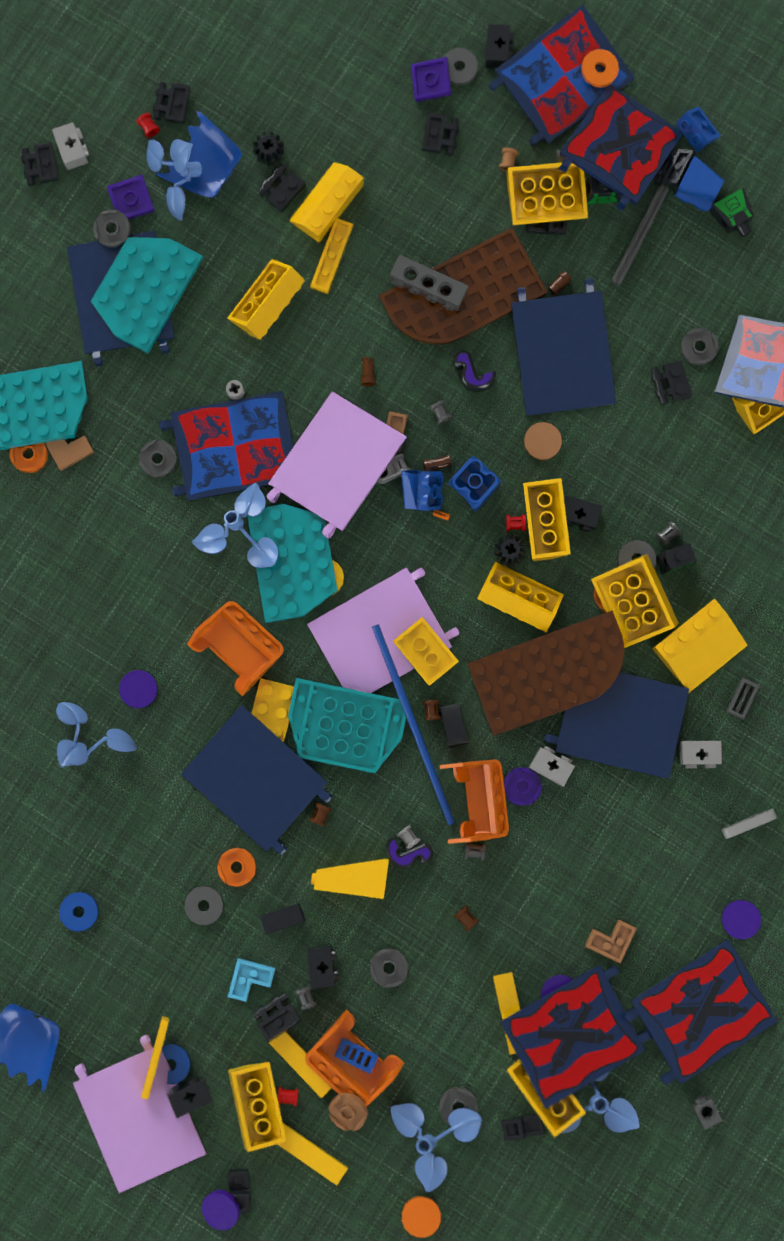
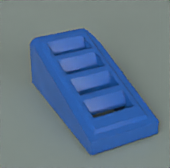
M342 1038L334 1055L371 1074L379 1057L378 1054L345 1038ZM346 1044H347V1045H349L350 1047H349V1049H348L346 1055L343 1056L342 1053H343L344 1048H345V1046H346ZM353 1048L357 1049L353 1059H350ZM360 1052H363L364 1054L360 1063L356 1062ZM369 1055L371 1056V1059L366 1067L364 1066V1063L366 1061L367 1056Z

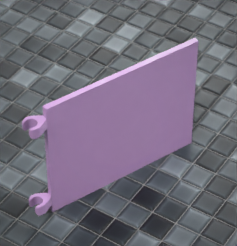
M332 391L268 483L273 489L268 493L267 498L270 502L276 503L281 493L329 522L322 533L325 537L331 538L336 528L341 531L345 529L407 437Z
M406 567L307 624L343 688L372 693L392 682L372 629L374 625L379 624L399 677L415 668L394 644L393 640L421 617L426 620L448 649L452 647L449 640L459 635L458 629L455 627L446 633L443 632L415 583V580L425 575L423 568H419L410 574Z
M144 1035L140 1039L145 1051L88 1076L83 1063L75 1067V1072L80 1080L73 1082V1085L119 1193L206 1155L190 1113L176 1118L166 1094L170 1092V1088L177 1084L167 1085L168 1070L171 1071L162 1050L150 1096L148 1099L141 1098L154 1049L149 1035Z

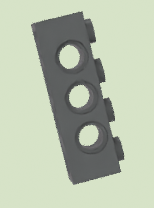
M400 254L390 273V280L395 286H404L415 295H424L428 301L433 303L439 302L450 311L459 310L468 292V285ZM414 274L416 278L408 280L406 275ZM429 281L433 286L426 288L423 286V283ZM447 289L450 291V294L444 296L440 291Z

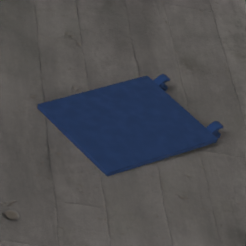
M156 231L130 235V237L157 238ZM99 241L67 247L84 350L86 355L93 353V362L96 366L103 365L101 352L132 346L114 336L91 303L93 296L123 247L122 245L116 248H108ZM171 315L155 341L160 342V349L163 354L170 352L167 340L175 338Z
M592 278L584 281L586 293L526 301L525 288L521 287L517 290L518 302L511 303L526 416L616 404L602 291H594Z
M619 672L611 687L600 697L565 710L559 737L546 734L544 741L557 744L555 752L669 779L689 689Z
M243 705L236 710L182 773L191 784L266 852L273 847L280 855L285 853L287 847L278 841L279 837L318 794L326 803L333 797L323 788L328 782Z

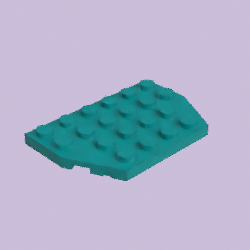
M128 237L93 296L91 303L115 337L148 354L203 260V256L170 238Z
M82 361L0 375V450L75 437L77 426L82 418L81 414L88 401Z
M286 504L265 507L263 512L255 517L247 514L251 538L256 543L263 537L270 538L277 545L279 553L278 560L272 567L256 568L265 623L304 617L338 591L329 538L325 537L322 533L326 526L324 519L313 512Z
M296 678L288 714L298 755L301 758L376 773L402 740L406 715L400 699Z

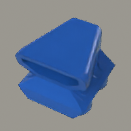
M694 156L675 196L682 202H689L695 205L698 210L709 212L724 179Z
M472 456L451 478L448 484L464 497L470 507L476 512L500 486L502 480L495 473L491 472L479 459Z
M402 470L404 509L421 511L441 510L443 503L441 488L444 484L442 471Z

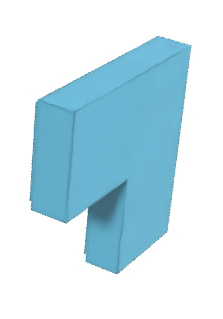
M238 958L228 997L247 1002L252 983L271 988L276 968Z

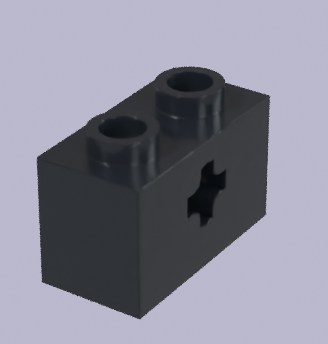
M488 24L485 68H498L512 58V50H509V44H513L514 33L510 32V25Z
M565 496L567 526L572 527V525H576L582 531H594L597 527L602 506ZM578 511H581V519L577 518Z
M331 945L308 947L311 989L334 987L335 981H338V970L334 969L333 962L336 961V950H332ZM321 962L329 966L324 972H322V968H318Z
M195 1076L187 1081L188 1084L182 1087L179 1084L169 1089L170 1092L166 1095L176 1118L213 1102L203 1077ZM187 1091L194 1093L191 1095V1100L184 1098Z

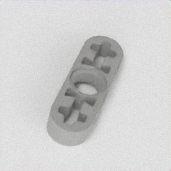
M769 809L721 830L725 839L770 822L776 819L777 816L774 809Z

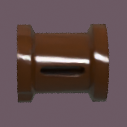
M439 700L422 702L425 705L426 714L424 721L441 719L438 710Z
M316 802V809L309 821L325 826L327 815L332 808Z
M467 905L462 907L453 916L463 924L466 931L479 921L478 918H475L469 912Z

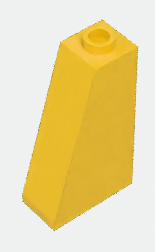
M384 858L320 868L316 870V873H312L311 885H314V890L384 899L389 859Z

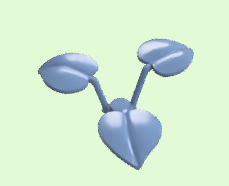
M180 139L174 140L170 148V156L173 162L163 160L164 150L162 145L156 140H149L147 147L149 168L154 172H158L161 169V164L174 166L175 170L185 177V179L175 183L174 187H169L166 194L169 211L176 219L181 221L183 220L185 209V194L179 186L191 181V177H200L202 166L198 161L188 162L193 146L192 143Z
M254 483L246 488L235 502V511L231 510L225 514V530L219 524L206 526L192 540L195 547L208 554L220 553L227 546L225 537L228 536L229 528L233 531L241 530L254 545L247 553V559L250 564L256 568H266L275 565L279 556L275 542L270 538L263 537L256 543L243 528L244 522L241 517L245 518L247 514L255 517L265 509L266 500L258 484Z
M58 703L56 708L58 718L68 725L76 724L74 741L61 740L57 746V757L60 767L68 765L77 766L86 763L89 754L104 741H107L108 747L116 751L131 752L137 750V746L129 734L120 729H109L106 733L107 737H103L87 750L85 744L77 743L80 723L84 724L88 720L86 712L73 703Z
M608 1073L597 1078L595 1081L604 1080L607 1077ZM591 1082L595 1095L590 1099V1106L582 1107L584 1111L606 1112L604 1115L605 1124L614 1132H625L639 1128L637 1113L627 1100L615 1098L611 1101L609 1107L608 1101L600 1095L595 1082ZM581 1118L576 1120L561 1133H567L575 1130L579 1126Z
M405 1103L391 1107L393 1122L402 1135L411 1138L416 1135L417 1131L419 1132L416 1148L423 1155L415 1163V1172L426 1192L436 1189L444 1181L448 1171L445 1159L434 1157V1153L431 1152L435 1148L436 1142L454 1131V1136L459 1141L469 1142L473 1140L479 1133L482 1122L481 1116L471 1109H456L448 1117L451 1128L434 1138L428 1134L422 1136L420 1126L424 1123L425 1117L419 1106L413 1103Z

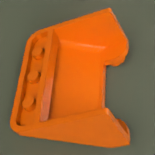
M233 601L225 603L197 627L187 643L196 652H202L209 647L236 672L239 677L235 681L234 686L242 696L254 686L284 652L282 644L238 603Z
M346 1009L307 1053L305 1061L338 1094L345 1092L355 1094L362 1099L367 1107L396 1078L404 1062L395 1055H389L384 1060L378 1057L371 1074L335 1057L334 1055L342 1038L372 1051L350 1031L355 1025V1018ZM346 1044V1046H345V1048H344V1051H343V1053H342L343 1056L346 1055V1053H347V1051H348V1049H349V1047H350V1046L347 1045V1044ZM353 1048L350 1059H353L357 1049ZM360 1052L356 1062L360 1063L364 1054L363 1052ZM367 1056L364 1066L367 1067L371 1056Z

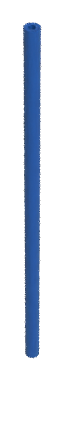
M379 624L374 625L372 629L447 824L451 825L455 823L445 794Z

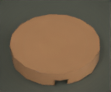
M546 422L536 423L531 426L524 438V446L527 453L541 461L549 460L556 456L562 444L559 430Z
M352 1093L338 1094L329 1105L331 1120L342 1130L356 1131L364 1125L368 1117L365 1103L360 1097Z

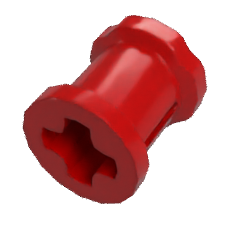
M144 113L136 120V123L144 130L146 138H152L160 131L159 126L155 125L151 119L152 115L150 113Z
M522 514V516L512 517L506 515V532H510V530L526 531V515Z
M279 1087L278 1104H293L294 1107H297L299 1089L287 1090Z

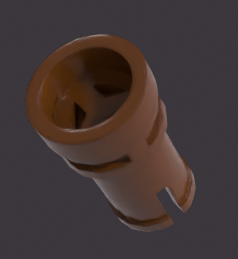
M368 357L362 358V386L370 387L376 385L374 358L370 357V360H368Z
M449 455L437 459L423 460L425 472L452 466Z

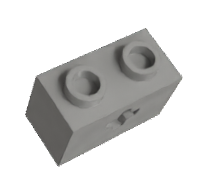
M72 122L52 129L67 170L89 163L86 157L89 156L86 144L82 145L80 140L83 139L80 128H76Z
M721 741L679 742L680 765H685V769L697 768V765L705 764V768H716V764H722ZM700 749L701 753L705 754V757H701V760L700 757H696V753H699Z
M546 746L544 749L540 747L528 768L564 787L575 767L571 764L572 760L563 755L561 758L554 755L555 751ZM556 761L555 765L557 768L549 770L548 762Z

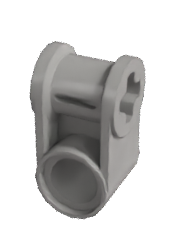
M403 454L394 456L385 469L388 475L384 478L380 477L377 483L384 484L393 479L402 477V470H410L403 459Z

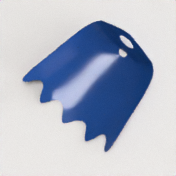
M197 111L201 125L199 127L188 126V131L191 135V140L188 143L193 144L188 162L198 161L202 166V174L200 177H191V181L185 182L180 186L205 197H214L231 176L242 157V153L228 136L205 115ZM167 165L170 173H156L161 178L174 184L185 179L184 176H181L175 170L174 166Z
M9 1004L0 1014V1063H4L7 1066L9 1077H13L20 1072L26 1073L29 1086L37 1079H41L42 1092H44L58 1045L59 1026L43 1016L38 1015L39 1018H35L33 1014L36 1013L15 1004Z

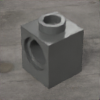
M699 1096L691 1104L704 1130L722 1122L716 1106L709 1096ZM705 1106H709V1114L702 1115V1108Z

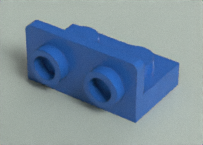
M699 106L686 111L676 122V125L696 152L701 151L707 144L716 141L721 136Z

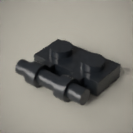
M160 82L155 94L157 96L156 104L153 105L152 109L154 112L153 119L160 120L161 114H165V121L184 124L191 91L190 86L172 83L171 89L167 90V84ZM164 98H169L167 106L163 105Z
M428 113L422 151L440 154L441 147L447 148L446 155L453 156L457 146L455 141L456 134L459 133L460 128L458 126L459 119L452 118L450 124L445 123L446 115ZM444 131L449 132L448 140L443 139Z
M52 142L33 145L35 153H30L29 148L22 149L23 155L21 159L25 166L24 177L27 180L28 186L35 185L34 179L36 177H39L41 184L59 181ZM33 161H36L37 169H32Z
M672 149L661 169L656 173L654 183L660 186L663 182L666 186L679 187L693 157H696L697 154L693 150L678 149L676 151Z
M283 163L278 168L275 167L273 169L272 175L261 183V187L257 191L261 196L266 192L270 193L271 195L267 198V201L281 213L306 186V183L292 171L285 176L283 172L287 167ZM279 179L281 183L275 189L272 185Z
M682 360L663 365L664 373H660L658 367L651 368L653 375L651 379L652 382H655L656 396L660 399L661 405L668 403L667 396H671L673 402L692 397ZM662 380L667 381L669 389H664Z
M285 992L280 996H275L272 998L273 1001L265 1006H260L258 1011L252 1014L256 1021L261 1017L264 1021L258 1024V1027L268 1043L302 1021L291 1003L284 1007L283 1003L289 999ZM277 1007L279 1011L269 1016L268 1013Z

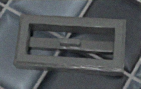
M741 677L726 709V713L744 720L760 685ZM744 683H746L747 685L741 695V698L735 708V711H733L732 709L739 696V693ZM750 687H754L742 714H739V710Z

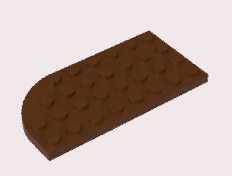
M510 228L432 268L439 273L468 285V292L458 311H450L439 302H430L426 299V296L421 294L415 295L404 286H396L379 295V298L391 321L402 333L416 341L438 345L455 342L512 313L511 303L518 302V288H525L526 301L539 299L547 295V290L513 228ZM426 281L423 283V286L430 288L433 284ZM443 289L440 293L447 296L450 294V291Z
M612 610L467 663L493 736L600 697L611 687L621 670L624 659V641Z

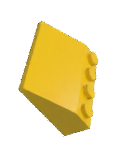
M562 163L509 167L506 174L513 225L587 219L588 210L584 171L571 163L566 172L559 169Z
M648 554L591 579L605 611L613 610L623 637L624 648L675 628L679 624Z
M713 599L654 646L652 650L684 688L689 689L688 693H690L748 645L725 610L716 599Z

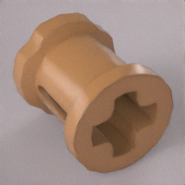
M513 148L502 149L503 158L502 163L499 164V169L507 172L509 167H515V158L518 156V151Z

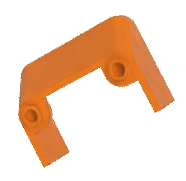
M493 759L440 765V769L453 768L455 779L460 783L465 782L469 821L463 822L460 827L461 838L448 839V844L505 837L509 832L501 763Z

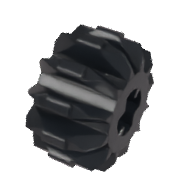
M272 131L269 135L263 132V137L257 135V141L253 142V147L255 148L253 153L257 155V160L263 159L265 165L268 163V160L271 161V164H274V159L280 161V154H284V149L282 148L284 142L280 141V136L274 137Z
M507 534L506 541L500 537V544L497 543L494 546L498 549L494 551V555L499 556L497 561L505 560L503 566H507L508 562H510L511 567H514L515 561L520 564L522 562L520 557L525 558L526 556L522 552L526 550V546H520L523 540L520 539L517 542V535L510 539L509 534ZM509 547L513 548V552L511 554L507 553V549H509Z

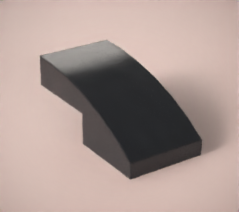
M567 220L527 224L526 232L565 235L567 233Z
M459 703L440 707L449 748L468 744Z
M300 903L260 916L265 934L305 922Z
M538 1114L524 1115L501 1121L504 1141L545 1134L544 1123Z
M229 1169V1193L234 1196V1200L239 1204L240 1213H250L249 1169Z

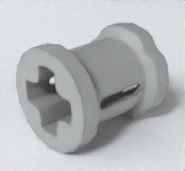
M232 380L226 385V392L230 399L238 400L243 398L245 392L241 382ZM235 387L238 390L237 394H234L233 388Z
M410 825L396 834L406 845V850H409L421 841L412 832Z

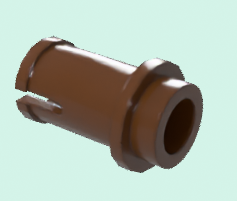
M565 271L559 273V277L548 286V290L555 296L566 285L570 284L572 278Z

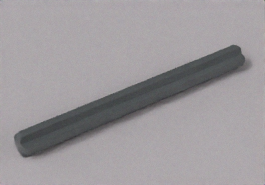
M659 186L611 280L612 284L616 286L621 285L668 193L667 187Z

